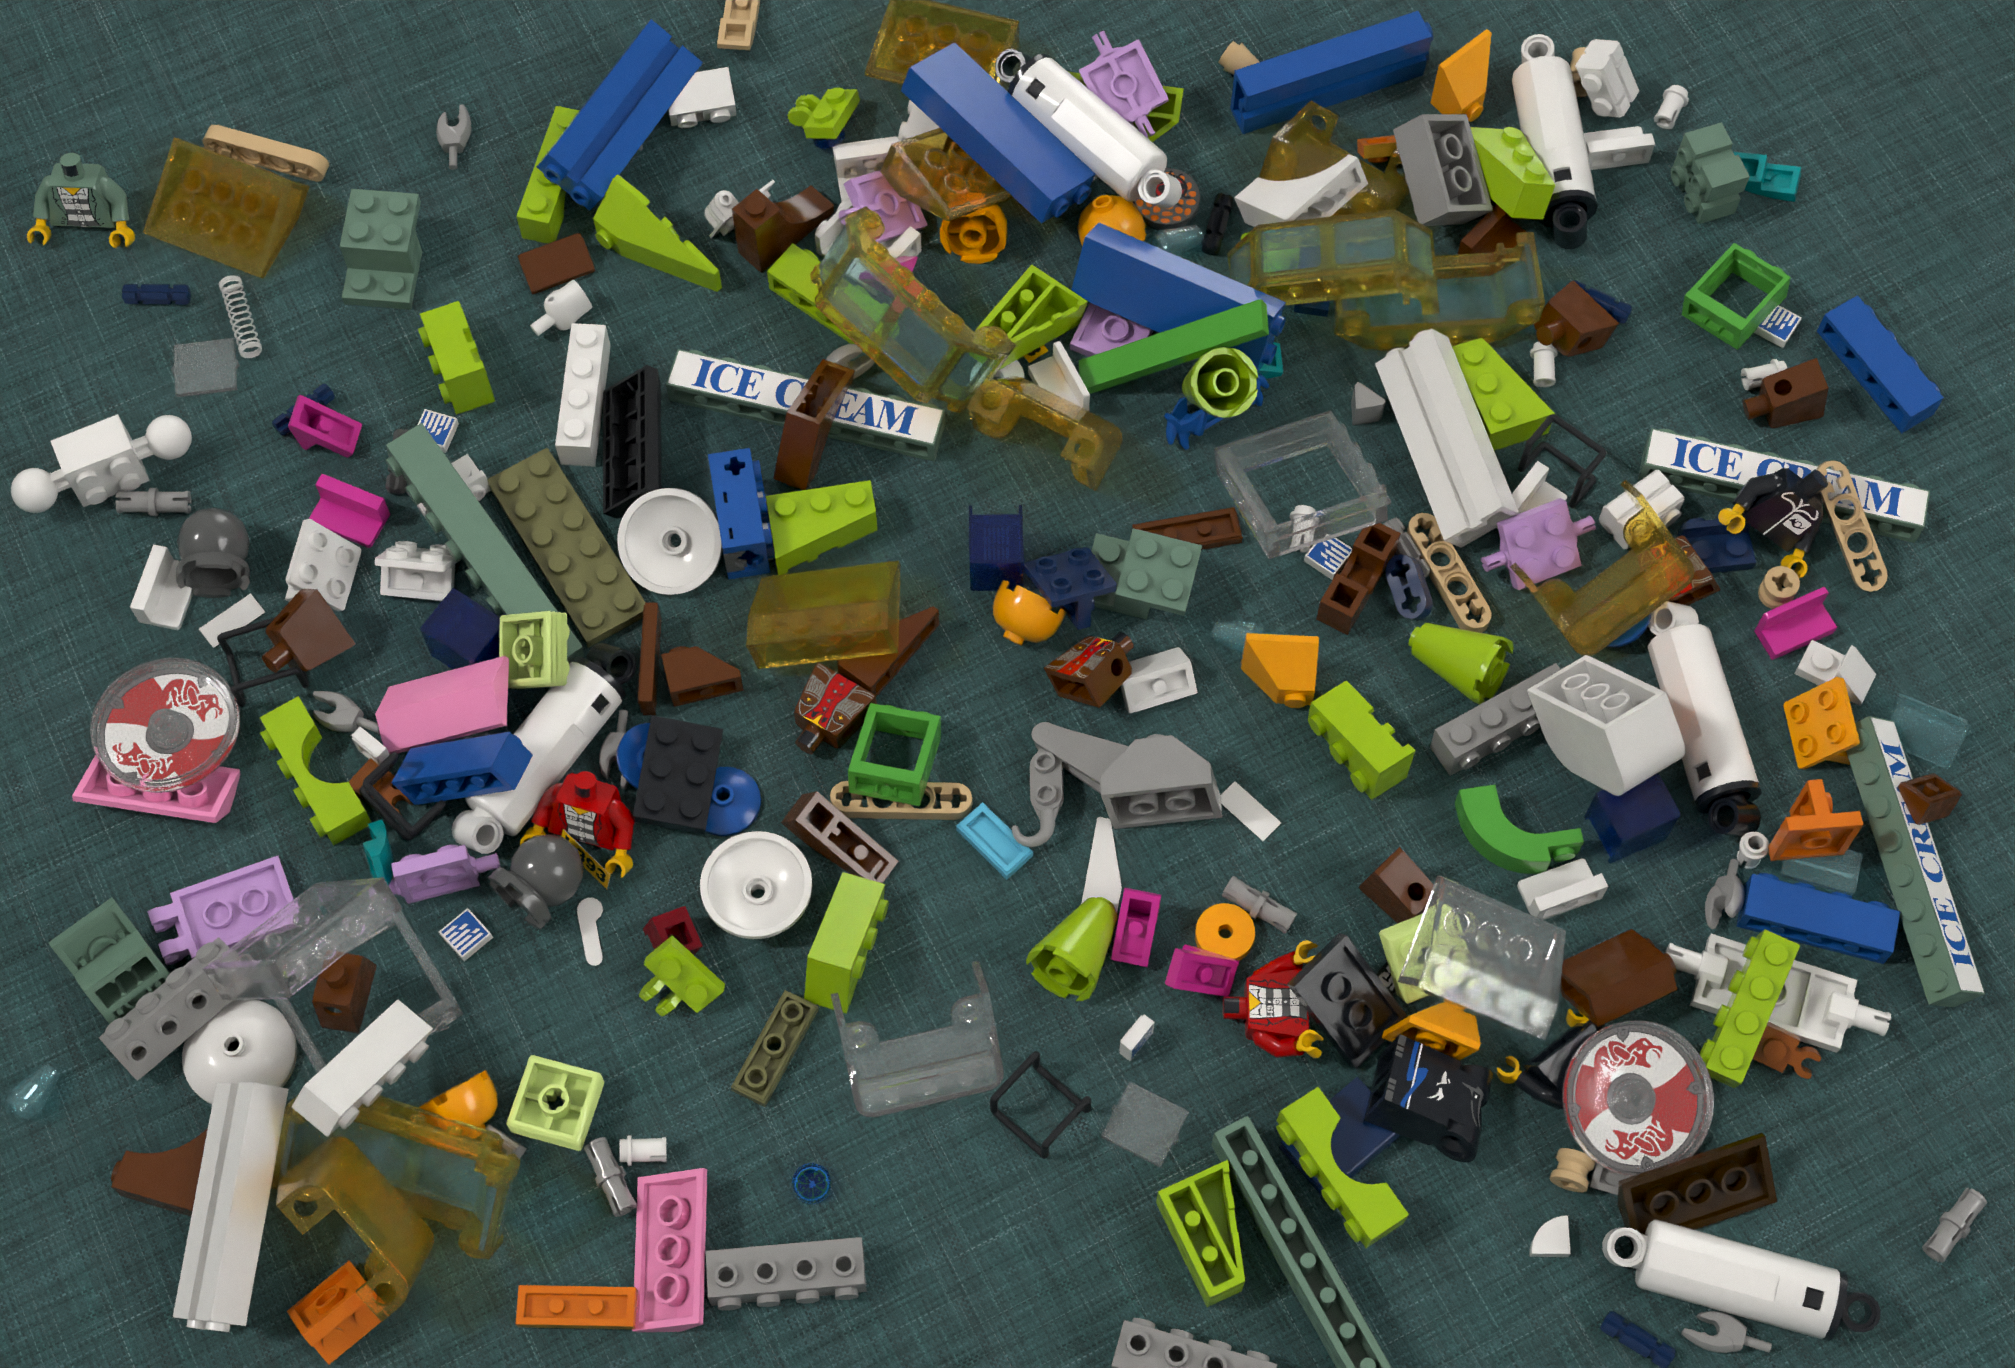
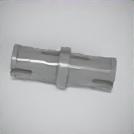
M149 488L148 491L118 490L116 492V498H119V501H116L117 513L148 512L150 516H158L159 512H191V506H188V503H191L190 491L159 492L157 488Z
M1232 876L1221 895L1223 898L1234 902L1250 912V917L1254 919L1258 917L1273 925L1284 934L1287 933L1298 914L1270 898V893L1264 890L1261 893L1235 876Z
M600 1137L589 1142V1144L584 1146V1150L597 1175L595 1178L598 1188L602 1187L614 1216L620 1217L630 1213L631 1209L637 1207V1204L626 1185L627 1183L624 1179L626 1173L622 1166H618L607 1138Z
M1966 1188L1949 1212L1942 1214L1939 1218V1226L1922 1246L1923 1251L1930 1258L1943 1263L1956 1243L1961 1238L1967 1237L1973 1220L1987 1204L1984 1196L1974 1189Z

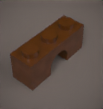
M1368 518L1353 544L1351 554L1340 575L1336 573L1322 597L1316 620L1346 635L1349 634L1385 572L1387 563L1396 553L1401 535L1400 532Z

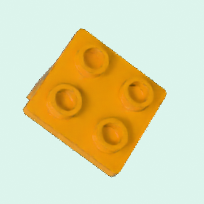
M1835 677L1783 704L1798 768L1808 769L1825 760L1850 765L1846 750L1859 745L1860 740L1844 678Z

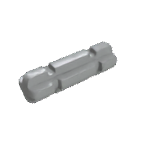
M1393 518L1385 522L1384 525L1401 533L1396 554L1407 555L1416 559L1421 565L1425 578H1427L1430 573V567L1425 559L1420 558L1422 555L1408 532L1403 531L1405 527L1400 519Z

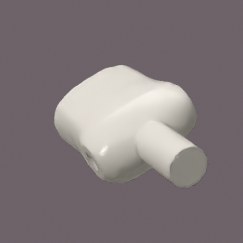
M572 280L564 287L553 291L547 296L544 301L546 314L532 323L530 327L537 336L553 325L559 330H568L571 328V323H576L582 315L593 308L592 304L579 284Z

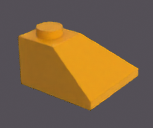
M1488 29L1439 64L1430 103L1441 114H1467L1468 121L1472 122L1482 113L1487 87L1492 35Z
M1246 633L1241 670L1276 704H1285V706L1290 708H1302L1305 705H1311L1316 686L1319 637Z
M1441 1002L1412 1014L1386 1029L1382 1035L1383 1039L1393 1042L1401 1034L1458 1060L1479 1051L1481 1044L1476 1016L1464 1012L1463 1006L1453 1002Z

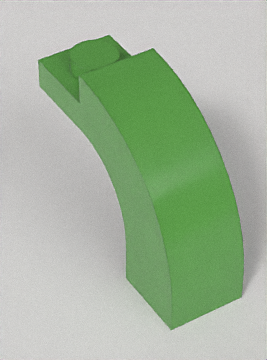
M1495 784L1461 789L1456 797L1454 804L1458 820L1468 841L1483 857L1506 870L1523 874L1545 872L1548 869L1551 858L1556 862L1570 860L1579 853L1584 843L1581 828L1543 834L1529 833L1517 828L1505 817L1500 806Z

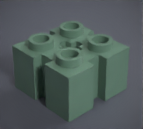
M1722 122L1684 133L1670 171L1674 185L1679 186L1682 192L1686 191L1687 194L1684 196L1685 207L1689 213H1693L1698 224L1734 214L1741 200L1738 193L1744 192L1750 177L1739 155H1734L1731 149L1733 143Z

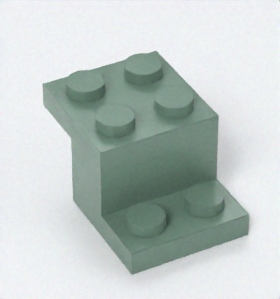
M351 189L339 246L348 268L342 293V300L345 305L411 310L422 257V249L415 231L421 203L419 194Z
M1134 528L1132 529L1129 541L1096 533L1092 553L1117 583V590L1093 597L1095 607L1146 620L1150 608L1185 616L1202 545Z
M112 897L48 942L73 974L84 993L109 1024L118 1018H123L136 1007V1003L142 996L154 992L166 982V978L170 974Z

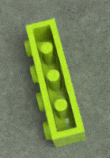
M1766 929L1756 937L1751 936L1742 954L1743 957L1747 958L1742 972L1736 970L1728 987V991L1732 992L1727 1006L1723 1004L1720 1006L1714 1019L1713 1025L1718 1028L1713 1040L1707 1039L1699 1054L1698 1059L1703 1061L1699 1073L1732 1088L1742 1084L1800 948L1799 944Z

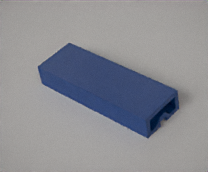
M1415 11L1234 71L1230 105L1232 114L1242 134H1246L1424 75L1426 62L1429 60L1430 43L1433 41L1432 28L1428 22H1424L1419 11Z
M652 19L638 33L537 165V168L543 172L550 182L559 185L570 194L576 203L585 206L588 210H591L602 199L612 179L617 174L620 175L703 63L683 45L680 48L670 41L672 36Z
M956 43L945 47L909 68L901 92L1040 223L1053 216L1055 218L1060 217L1069 206L1074 203L1081 204L1088 198L1092 191L1090 185L1096 174Z
M1098 223L1084 238L1071 289L1073 292L1094 305L1159 333L1262 299L1267 305L1269 335L1230 348L1238 349L1247 355L1256 367L1257 373L1264 364L1270 365L1277 351V346L1273 344L1275 336L1278 337L1286 322V317L1282 316L1286 302L1101 223Z

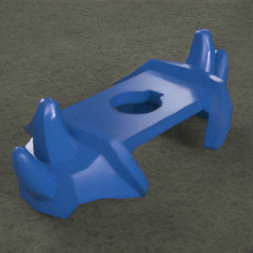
M1258 373L1257 397L1251 405L1256 403L1257 406H1262L1263 395L1260 386L1265 389L1269 388L1267 379L1260 373ZM1180 398L1170 414L1165 413L1164 415L1167 421L1166 438L1168 444L1172 445L1176 437L1179 444L1187 450L1189 449L1190 434L1201 436L1205 429L1224 418L1209 415L1203 409L1189 414L1187 413V398Z

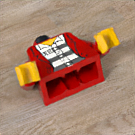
M588 771L578 774L570 773L567 774L563 784L556 783L545 791L531 820L534 825L526 831L520 840V845L533 836L546 835L544 827H548V832L561 836L564 829L574 840L612 851L616 848L615 855L605 864V870L611 875L618 864L622 870L621 878H623L633 866V860L627 854V850L631 849L635 821L632 819L633 814L621 801L617 787L596 780V776Z
M1308 940L1300 942L1295 951L1275 958L1254 971L1252 976L1246 978L1244 997H1223V1019H1245L1246 1038L1253 1040L1256 1046L1276 1058L1301 1056L1305 1052L1312 1058H1319L1322 1054L1321 1050L1317 1047H1311V1045L1317 1040H1324V1038L1316 1031L1309 1030L1308 1011L1287 985L1303 969V963L1308 964L1315 957L1311 956L1308 958L1307 955L1311 949L1317 948L1318 945Z

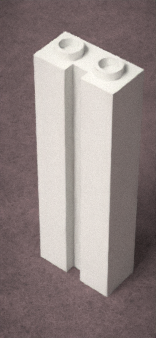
M1431 328L1416 334L1413 340L1409 342L1410 347L1407 349L1401 347L1392 349L1386 354L1385 358L1375 363L1443 539L1462 548L1498 527L1497 522L1520 513L1450 340L1447 336Z
M239 1082V1084L216 1083L173 1313L174 1318L188 1319L186 1325L188 1328L229 1332L230 1325L246 1326L289 1090L287 1088L256 1082Z

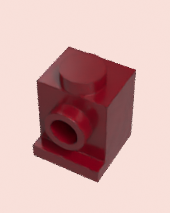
M686 906L652 917L643 928L645 936H649L654 950L671 936H674L693 955L703 947Z

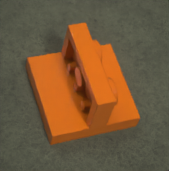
M1807 780L1789 811L1790 817L1784 819L1768 846L1770 860L1844 855L1863 826L1861 812L1832 813V797L1829 792H1825L1823 780Z
M350 1260L287 1310L288 1315L311 1347L316 1349L328 1365L392 1314Z

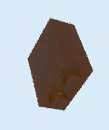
M1633 929L1554 965L1562 996L1597 1027L1677 990L1674 978L1677 970L1671 956L1668 953L1663 954L1654 946L1649 938H1643Z

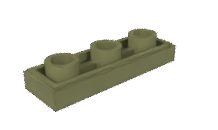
M784 990L733 1082L731 1090L766 1107L819 1010L818 1006ZM773 1043H779L781 1045V1047L776 1051H771L768 1049L769 1046Z

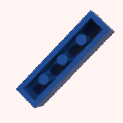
M1858 295L1824 315L1817 333L1901 434L1935 414L1944 398L1940 394L1938 386L1928 380L1919 369L1916 360L1912 356L1907 355L1897 343L1895 335L1890 330L1885 329L1876 318L1873 309L1869 305L1864 304Z
M511 732L410 748L391 783L414 805L511 791L516 789L533 754L522 744L520 738Z
M1768 873L1752 874L1744 885L1745 902L1739 911L1736 927L1760 933L1766 929L1791 941L1884 964L1894 952L1900 911L1890 909L1885 903L1877 901L1866 903L1854 900L1852 896L1843 892L1827 893L1816 890L1813 885L1807 883L1791 884L1779 881L1778 877Z

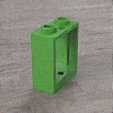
M1733 243L1686 293L1682 316L1738 350L1757 330V327L1787 297L1791 277L1786 275L1779 267L1772 266L1757 257L1751 250L1744 249ZM1731 273L1736 274L1768 294L1746 319L1710 297Z
M870 703L848 768L849 793L920 806L941 740V716L924 711L916 712L896 708L891 705ZM875 731L924 739L915 770L911 771L865 762Z

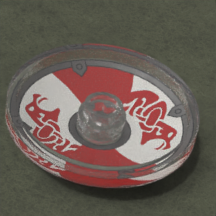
M163 658L149 661L122 674L100 697L94 709L90 725L92 747L107 773L124 786L150 793L180 790L196 784L209 776L228 757L236 742L240 727L238 704L224 678L205 664L184 658Z
M1627 1021L1612 1024L1598 1030L1588 1037L1574 1053L1563 1082V1110L1572 1136L1587 1156L1597 1164L1615 1173L1634 1176L1691 1157L1703 1143L1711 1125L1714 1093L1711 1078L1702 1057L1682 1035L1658 1023Z

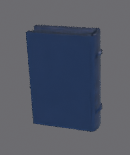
M1358 1077L1329 1100L1340 1116V1121L1331 1137L1332 1155L1337 1166L1349 1178L1355 1176L1382 1151L1389 1149L1391 1144L1401 1136L1364 1121L1371 1091ZM1282 1140V1145L1279 1146V1149L1322 1196L1321 1190L1324 1188L1315 1176L1311 1178L1306 1174L1299 1162L1301 1155L1293 1144L1288 1146Z

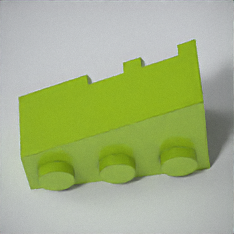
M1470 127L1490 199L1512 218L1543 220L1555 188V183L1522 131L1513 127H1506L1504 129Z
M1031 264L976 328L968 353L995 371H998L1078 326L1088 301Z
M456 301L420 313L424 327L418 328L424 348L432 347L434 355L428 356L434 375L441 374L444 383L438 384L444 403L452 402L457 415L495 402L484 364L480 359L460 302Z
M1483 338L1452 347L1494 450L1528 440L1549 415H1555L1545 402ZM1550 424L1549 427L1543 432L1542 435H1545V434H1548V433H1549L1551 424Z
M871 480L766 496L778 577L788 573V569L802 562L808 561L809 563L818 559V555L836 546L839 549L878 530Z
M1346 680L1311 702L1308 723L1317 736L1322 735L1328 742L1330 753L1339 764L1344 763L1351 772L1350 777L1355 787L1362 793L1365 791L1369 798L1373 800L1407 778L1416 750L1409 743L1402 747L1391 736L1395 733V729L1388 722L1381 726L1371 714L1374 712V708Z
M842 872L807 957L805 1000L815 1005L847 1014L858 979H861L865 968L867 952L873 949L878 932V929H876L877 922L884 921L888 910L889 901L884 899L885 884Z
M1228 1160L1158 1191L1156 1204L1206 1307L1241 1292L1245 1283Z

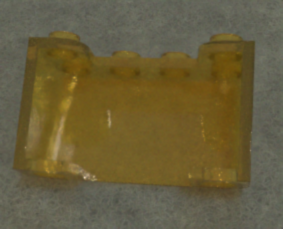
M1310 101L1272 137L1259 178L1271 181H1288L1304 178L1335 165L1350 153L1330 142L1339 116ZM1313 115H1318L1324 119L1326 123L1325 130L1317 129L1313 125ZM1397 149L1392 152L1385 173L1359 159L1368 184L1321 224L1322 227L1358 247H1366L1372 243L1410 192L1405 176H1400L1396 169V165L1402 163Z
M1008 376L982 383L967 406L974 430L994 439L1009 435L1020 415L1069 439L1060 456L1072 462L1071 469L1075 480L1094 491L1099 487L1122 443V433L1115 424L1019 376ZM1079 444L1081 446L1079 447L1077 453H1075V445Z
M341 1136L332 1137L322 1143L279 1179L276 1206L302 1235L335 1209L371 1248L372 1252L366 1258L364 1265L368 1281L356 1290V1294L380 1321L383 1322L406 1301L433 1248L434 1234L430 1227L354 1142ZM296 1199L303 1202L316 1200L318 1207L314 1214L304 1217L295 1212L293 1205ZM374 1288L377 1289V1301L373 1297Z

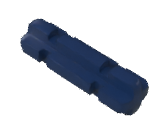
M1574 280L1602 308L1612 315L1617 322L1625 323L1628 320L1632 311L1631 305L1621 300L1617 303L1615 302L1616 298L1592 287L1586 289V284Z
M124 284L122 299L126 304H139L140 301H143V304H171L172 301H175V304L186 305L190 303L191 291L186 284H174L173 287H170V284H142L141 287H138V284Z
M322 384L313 391L314 394L305 396L323 406L335 398L333 391L327 384ZM295 404L286 410L287 414L282 413L272 421L273 427L282 436L290 432L288 424Z
M1610 1311L1607 1313L1601 1323V1331L1612 1338L1616 1335L1619 1337L1618 1341L1645 1358L1650 1356L1652 1358L1651 1362L1661 1368H1667L1671 1364L1676 1354V1350L1665 1342L1662 1344L1658 1343V1338L1634 1323H1625V1318L1616 1312Z

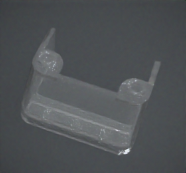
M979 961L972 962L977 994L965 996L954 1003L951 1009L952 1026L879 1042L876 1028L868 1022L856 1021L846 1024L838 993L831 994L855 1107L860 1114L866 1117L887 1115L990 1091L1002 1082L1004 1070L991 998Z

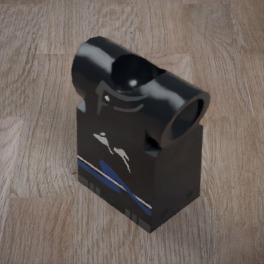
M1399 1034L1379 1056L1364 1121L1426 1145L1434 1144L1441 1153L1452 1160L1471 1162L1475 1159L1482 1131L1481 1107L1488 1102L1493 1073L1490 1069L1483 1066L1462 1065V1062L1458 1059Z

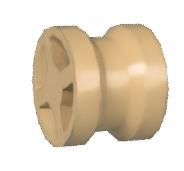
M1777 566L1768 570L1759 586L1758 595L1760 601L1770 609H1775L1792 601L1800 587L1799 577L1794 570L1784 566Z
M1570 1148L1559 1149L1556 1156L1559 1163L1557 1168L1551 1172L1550 1181L1569 1191L1586 1192L1589 1185L1587 1175L1588 1172L1594 1169L1596 1161L1590 1155Z

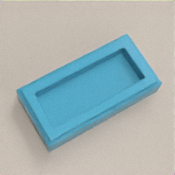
M983 802L956 825V830L1006 880L1033 857V851L1029 847L1019 844L1014 839L1012 830Z

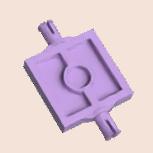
M1105 31L1099 32L1104 45H1102L1098 35L1095 34L1092 39L1101 55L1093 63L1079 69L1086 87L1127 122H1135L1139 132L1148 138V135L1143 125H1145L1150 137L1153 136L1155 131L1147 115L1153 109L1169 102V99L1139 39L1124 47L1112 48Z
M901 164L855 177L844 183L853 208L839 212V219L844 218L840 222L846 225L858 220L862 225L870 246L898 238L910 226L916 231H920L928 226L921 211L920 201L933 197L934 191H928L932 186L926 184L914 188L907 179Z
M1561 498L1499 521L1497 526L1501 538L1500 551L1482 557L1481 562L1484 563L1482 566L1486 572H1489L1492 569L1505 565L1509 571L1512 587L1517 590L1582 566L1577 548V536L1592 530L1594 531L1596 529L1595 521L1591 516H1588L1573 523L1570 519L1567 502Z
M465 845L443 846L437 852L423 856L411 854L403 857L399 862L391 863L394 880H391L387 888L381 890L377 884H372L373 894L376 900L398 894V896L400 895L405 898L407 904L480 886L479 873L500 867L497 853L475 859V857L469 855Z

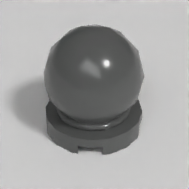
M213 507L196 511L185 520L177 538L179 554L182 559L176 567L178 586L181 589L185 586L193 588L195 596L206 598L229 597L231 590L239 587L243 591L246 590L250 583V569L245 559L248 555L250 541L244 523L228 510Z
M538 835L533 836L519 846L511 859L510 870L498 867L488 879L491 880L489 884L510 908L516 903L528 913L523 920L534 928L541 930L552 918L548 907L560 906L574 896L582 883L584 864L578 850L564 837Z

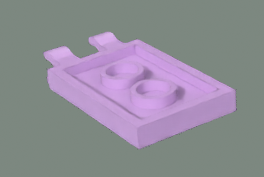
M1090 303L1070 342V350L1090 357L1149 337L1154 330Z
M279 856L170 893L173 903L147 911L156 933L165 931L174 924L176 926L179 937L158 944L166 965L175 964L189 954L193 959L203 945L213 942L218 937L233 950L303 925Z

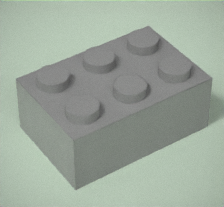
M1422 114L1393 129L1397 150L1400 154L1405 179L1409 187L1419 226L1461 225L1493 211L1467 114Z

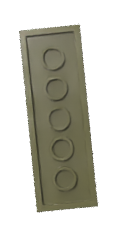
M548 448L487 479L492 494L588 648L643 618L644 599Z

